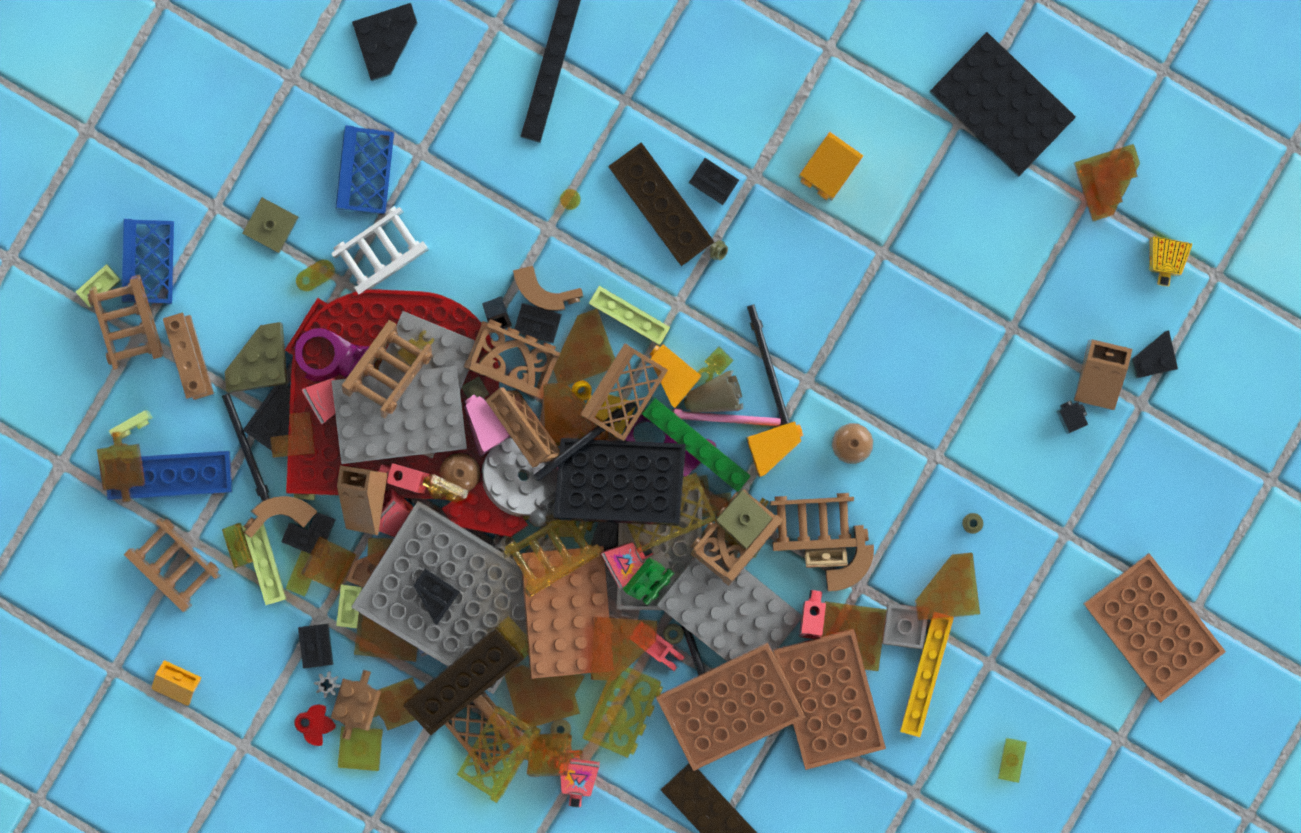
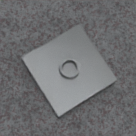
M887 603L882 644L923 649L929 608Z

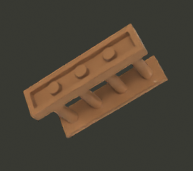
M140 275L132 276L128 286L98 293L96 286L89 290L90 293L87 294L88 301L91 306L94 305L108 351L106 359L109 365L112 364L113 370L118 369L120 365L119 360L145 353L152 354L153 359L162 357L164 354ZM127 294L134 295L136 303L133 306L104 313L101 301ZM135 313L141 316L142 322L140 325L110 333L107 321ZM140 333L146 334L148 339L146 345L116 352L113 340Z
M182 312L163 318L186 399L193 397V400L213 395L214 391L191 315L184 316Z
M389 320L342 384L343 393L351 397L353 392H359L382 406L380 409L381 417L385 419L388 414H392L395 411L397 401L422 366L430 362L433 356L431 345L427 343L423 350L399 337L396 324ZM395 343L415 355L417 359L410 367L387 353L385 349L387 345ZM377 359H383L404 372L405 375L398 383L376 370L374 363ZM370 375L394 391L388 399H385L362 385L361 381L364 377Z
M836 493V498L787 500V496L775 497V501H770V505H777V515L783 521L778 527L779 538H777V542H772L773 551L857 547L856 538H851L848 525L847 501H854V497H849V493ZM827 502H839L841 530L839 539H831L830 535H828ZM806 503H818L820 536H818V540H810V536L807 533ZM786 504H798V541H789V537H787Z
M160 518L155 521L160 528L140 549H128L124 556L182 612H186L192 606L189 602L191 600L190 597L210 576L218 579L221 575L218 573L219 568L211 561L208 563L173 529L175 526L168 519L163 520ZM168 533L175 542L155 563L149 564L144 559L146 557L145 554ZM182 547L190 556L169 578H164L160 574V569ZM197 561L205 571L184 592L179 593L174 588L176 586L175 583Z

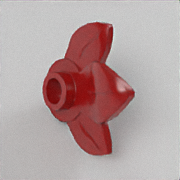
M316 704L311 706L307 712L297 715L294 721L295 728L303 733L305 740L309 744L314 746H322V734L329 733L336 728L334 721L328 716H324L326 713V706ZM302 719L309 721L308 726L302 725Z

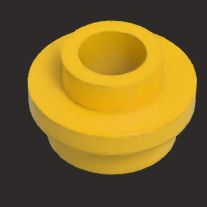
M581 380L572 386L571 393L576 400L584 401L590 397L592 388L587 381ZM581 387H584V391L581 392V393H578V390H579Z

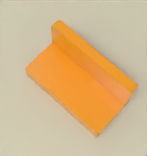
M164 660L155 674L151 689L189 706L193 693L202 677Z

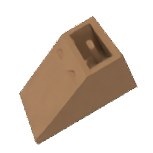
M1093 339L1088 340L1074 401L1115 410L1128 370L1132 349Z
M340 466L337 488L346 529L378 535L388 473L358 467Z

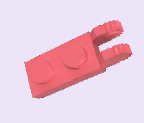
M639 621L628 636L631 641L660 663L663 662L673 671L677 667L673 662L665 658L670 651L679 660L683 661L685 658L673 648V645L641 621Z

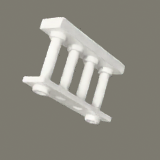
M400 207L389 209L385 212L386 216L346 244L341 242L333 248L335 251L331 253L332 256L337 258L341 255L357 279L356 283L358 285L354 288L358 294L372 289L429 250L423 241L421 243L415 241L399 217L403 213ZM390 221L394 223L409 245V251L403 255L401 252L398 253L381 228ZM374 232L392 257V262L387 266L380 263L365 241V238ZM356 244L359 245L375 269V274L369 278L363 275L347 251Z

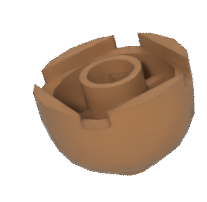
M849 423L841 426L835 432L832 448L839 460L847 464H857L870 456L873 450V438L866 427L856 423Z
M456 453L447 457L441 464L439 471L440 481L443 486L456 494H463L472 490L478 484L481 475L477 461L464 453Z

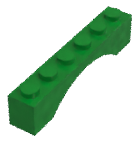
M653 396L651 397L641 414L678 444H685L686 450L730 487L739 492L751 476Z

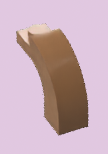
M533 266L513 270L516 284L523 296L539 308L548 311L566 310L564 302L568 301V304L580 302V298L584 297L581 288L562 293L547 292L538 284Z
M288 496L269 498L257 504L250 511L256 518L253 519L251 517L243 526L246 528L243 533L252 538L268 518L279 514L288 516L301 527H305L317 511L308 503L298 498Z
M854 525L857 547L854 558L848 566L825 570L827 591H837L851 587L860 581L869 570L874 556V545H865V541H869L868 530L864 529L863 525Z

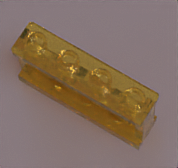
M615 661L613 671H611L582 738L626 758L630 754L634 755L638 743H635L637 736H642L646 728L644 720L646 716H651L655 707L652 705V702L662 692L661 680ZM623 670L638 678L630 684L620 675V671ZM647 682L651 688L649 694L646 696L641 694V690L644 687L638 688L635 692L633 688L637 683ZM616 688H619L621 692L623 688L626 690L620 697L614 695ZM629 694L634 705L635 716L627 721L615 724V714L606 703L607 701H621ZM640 701H647V704L642 713ZM604 714L611 716V725H608L609 720L604 721L602 719ZM638 723L634 733H632L629 727ZM594 731L609 733V742L593 736ZM614 732H618L620 740L621 736L626 734L629 737L628 743L624 746L616 745L613 740Z

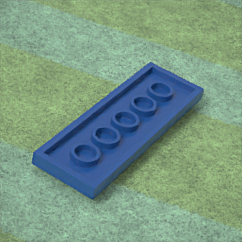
M230 451L105 459L107 500L233 492Z

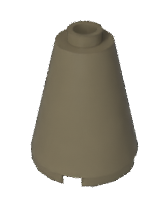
M727 371L688 392L687 397L684 398L686 409H690L693 413L742 410L743 403L739 404V398H742V393L736 375L732 376L734 371Z

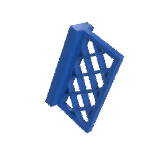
M345 125L335 209L385 214L394 132ZM357 132L365 133L370 141L361 147L356 141ZM380 135L389 136V145L384 149H381L375 141ZM371 142L380 151L372 158L363 150ZM355 145L359 148V150H357L356 152ZM386 149H388L387 155L384 153ZM361 151L368 161L359 168L354 162V156ZM380 154L387 160L386 166L381 170L372 161ZM371 163L377 173L368 179L361 169ZM386 169L385 176H384V175L382 174V171ZM359 171L366 182L357 188L352 182V176ZM380 174L384 179V186L377 191L370 181ZM368 183L375 193L368 199H365L359 189ZM351 186L354 188V191L352 193H350ZM357 192L364 202L359 206H350V196ZM375 195H378L382 200V209L372 208L368 201ZM366 203V205H367L369 208L361 207V206H363V205Z
M124 219L122 287L128 286L131 277L136 276L135 269L142 263L150 271L142 279V283L151 274L160 282L152 291L143 283V286L150 292L146 295L147 299L151 294L155 297V299H148L149 303L172 304L174 221ZM136 224L146 225L151 231L142 239L136 233ZM150 225H157L153 229L150 227ZM161 225H170V234L164 239L155 232ZM152 233L161 241L153 250L144 241ZM141 243L150 250L143 259L136 254V248ZM162 244L169 249V255L163 260L154 252ZM152 253L160 261L153 270L144 262ZM137 258L140 262L135 265V259ZM168 258H169V266L165 263V261H166ZM162 264L169 270V275L163 281L154 273ZM169 278L167 286L164 282ZM163 285L168 290V299H159L153 292ZM127 294L122 296V303H136L134 295Z

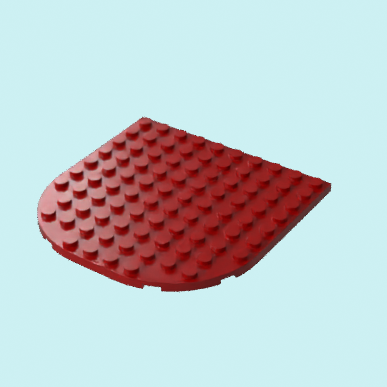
M373 289L365 290L360 294L356 291L328 303L310 319L302 334L311 329L321 328L336 333L354 345L371 346L389 320L397 326L400 316L404 311L467 338L476 340L481 328V322L466 307L443 295L423 291ZM488 334L486 336V344L492 349L494 346L491 344V337ZM314 337L304 345L302 351L303 359L310 368L324 369L333 362L335 349L328 339ZM483 347L481 348L476 363H479L482 357L487 353V351ZM294 351L291 369L286 493L339 495L337 484L340 466L379 471L382 464L391 467L394 463L430 474L425 494L388 484L386 480L384 495L391 488L403 498L455 500L462 494L450 492L440 481L439 471L443 461L452 454H468L477 461L480 472H482V465L489 451L481 457L477 452L464 408L466 405L464 401L468 398L462 388L460 390L467 449L437 452L433 458L420 454L341 464L336 415L322 425L302 392V389L323 381H312L305 378L307 373L299 367ZM494 357L493 360H495L496 362L493 363V368L497 369L499 367L498 360ZM377 359L375 362L376 370H379L383 359ZM469 370L463 385L480 377L489 393L488 396L484 397L485 400L499 389L498 381ZM343 375L334 377L335 380L346 379ZM402 473L399 475V480L403 477ZM481 473L478 483L483 481V473Z

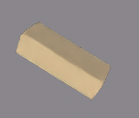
M846 547L805 549L806 568L848 566Z

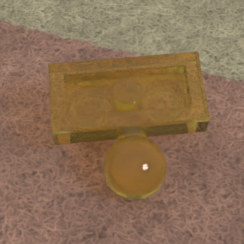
M434 474L426 476L422 485L428 487L430 496L435 499H440L445 495L447 500L458 502L466 499L469 493L468 490Z

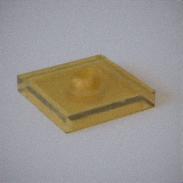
M341 726L338 768L380 771L383 729L370 728L369 731L360 728H353L350 740L341 737L345 726Z

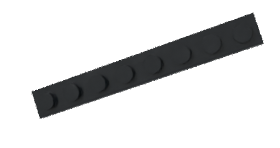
M559 0L521 138L541 143L581 0Z

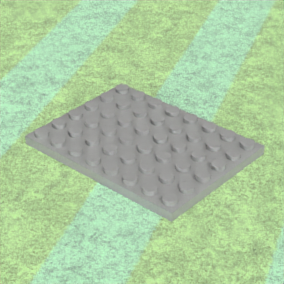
M417 501L351 608L446 666L453 663L496 626L519 651H521L527 641L521 564L420 501ZM425 568L460 591L438 625L433 622L413 586ZM505 675L489 687L487 691L494 694Z

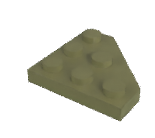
M281 322L260 325L225 370L226 392L233 393L288 384L283 324Z

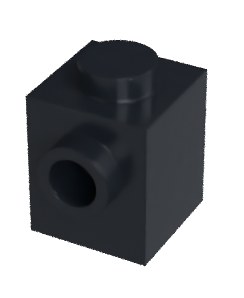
M502 297L482 303L488 323L491 319L501 323L500 328L502 329L512 327Z
M1071 400L1060 405L1061 409L1056 411L1066 434L1088 425L1085 418L1087 412L1082 404L1079 405L1078 402L1073 404Z

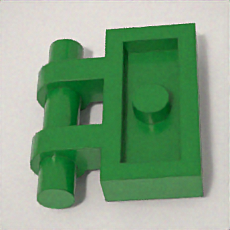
M648 558L623 590L626 594L638 600L646 594L642 601L649 605L652 600L657 599L660 590L671 582L670 578L674 575V572L669 568L664 572L665 567L661 563Z

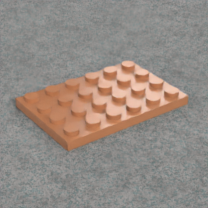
M604 546L520 553L530 678L613 671L605 561L601 555V552L604 551Z
M1147 553L1083 603L1160 703L1226 652L1150 553Z
M854 629L773 649L774 656L805 715L804 719L793 723L806 770L886 749Z
M768 643L656 696L693 771L805 718Z

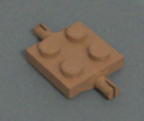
M363 670L360 681H351L344 678L342 680L331 714L332 719L340 721L345 725L342 738L350 740L353 728H360L366 731L370 729L381 694L380 690L374 689L367 684L371 674L370 671Z

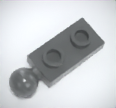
M556 492L540 503L541 510H535L530 514L529 520L533 526L540 527L545 522L550 523L554 520Z

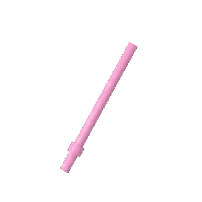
M673 409L672 411L682 420L780 426V418L693 413L682 411V409Z

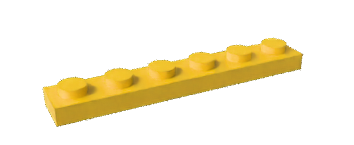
M936 612L932 614L924 648L922 649L901 724L900 732L921 737L954 617Z

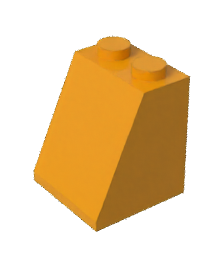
M829 132L800 173V182L808 188L812 186L817 189V194L823 199L828 200L829 198L833 200L864 155Z
M664 344L661 347L656 345L649 355L652 357L651 360L668 370L661 381V385L671 405L676 408L699 381L701 375ZM653 367L657 376L659 377L662 371L656 367Z
M794 421L746 437L759 477L768 473L801 442L800 437L804 435L800 424L796 425Z

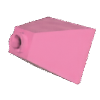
M473 395L464 401L466 403L464 407L480 457L506 438L511 437L483 398Z

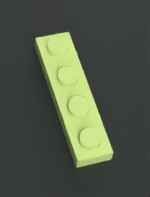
M598 286L589 302L593 307L658 345H661L670 329L666 324L601 286Z
M263 523L252 538H249L247 535L245 537L265 605L286 600V595Z

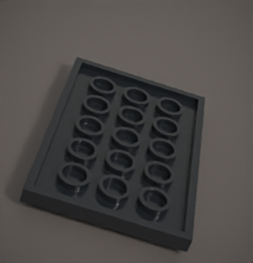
M988 32L929 91L1018 177L1076 118L1066 106Z
M561 438L560 454L579 439ZM615 440L590 441L558 466L554 520L680 526L686 445Z

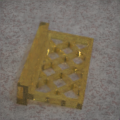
M697 473L683 478L682 495L685 494V496L682 497L681 516L691 519L688 527L669 526L671 531L669 535L664 537L657 534L660 525L656 526L653 533L643 529L645 524L637 527L627 523L639 553L716 520ZM697 488L701 495L698 503L687 499L689 492ZM685 502L696 506L693 516L682 513ZM699 507L707 510L710 515L709 518L704 520L695 518ZM641 532L652 536L650 543L641 546L638 540Z
M496 706L457 775L490 795V799L497 803L503 797L541 730L536 726L532 728L501 707ZM500 714L505 717L507 725L497 727L496 715ZM519 726L524 729L523 736L515 738L512 727ZM508 728L511 739L501 741L498 730ZM494 731L497 742L487 744L485 734ZM512 742L513 753L504 754L502 744ZM498 745L501 756L491 757L488 747ZM484 748L487 759L477 760L476 750ZM502 759L503 770L495 771L492 761ZM488 762L491 772L481 774L479 764ZM475 765L477 775L470 776L464 772L466 767ZM492 776L494 782L492 789L484 785L483 777Z

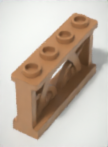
M490 319L489 323L482 321L481 328L468 360L465 361L464 368L543 399L544 390L560 355L559 352L555 351L556 347L545 342L544 345H540L537 343L538 339L526 335L525 338L519 336V331L513 328L502 329L500 328L501 323ZM491 332H495L499 338L497 341H493L492 338L490 339L491 344L494 346V348L490 349L486 344V336ZM504 335L511 337L514 340H509L505 342ZM526 344L534 347V349L530 352ZM483 347L487 351V353L482 357L479 363H476L481 348ZM518 347L523 355L526 366L515 367L508 376L504 375L506 366L499 354L507 349ZM542 352L546 355L547 362L544 366L536 368L534 363H540L543 360H538L536 356ZM494 357L500 363L497 369L493 368V363L496 362L493 360ZM527 370V373H523L522 379L517 377L518 371ZM535 372H542L537 386L534 387Z
M745 489L743 491L773 518L750 544V547L743 549L740 545H733L726 548L725 531L716 522L715 524L710 522L704 530L706 533L702 539L698 537L691 545L693 548L691 555L719 576L728 586H730L783 521L782 518L774 515L748 494ZM736 492L732 496V498L729 500L730 502L736 497L738 492ZM725 507L721 509V511L717 514V517L723 512ZM716 530H717V539L711 537ZM710 543L714 548L709 550V552H717L719 550L720 554L715 557H709L704 553V546ZM737 550L740 553V557L735 558L733 553L729 556V552ZM722 558L729 572L727 573L715 562Z

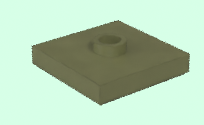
M262 197L242 234L280 253L299 217Z
M741 490L717 517L715 522L743 549H747L773 518Z

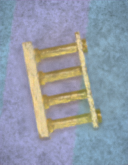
M556 520L524 540L508 544L503 552V557L506 559L512 555L528 581L525 592L530 598L600 556L601 549L597 544L593 547L587 544L574 521ZM563 524H566L581 548V554L575 558L569 554L555 531L556 528ZM548 534L563 558V565L558 568L552 566L537 542L538 539ZM530 545L546 570L544 572L546 575L541 578L535 577L519 550Z

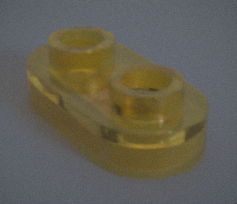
M320 260L300 272L296 277V284L303 291H312L334 276L335 267L328 260ZM322 266L327 267V272L324 274L320 272ZM305 277H309L310 282L307 285L303 284V279Z

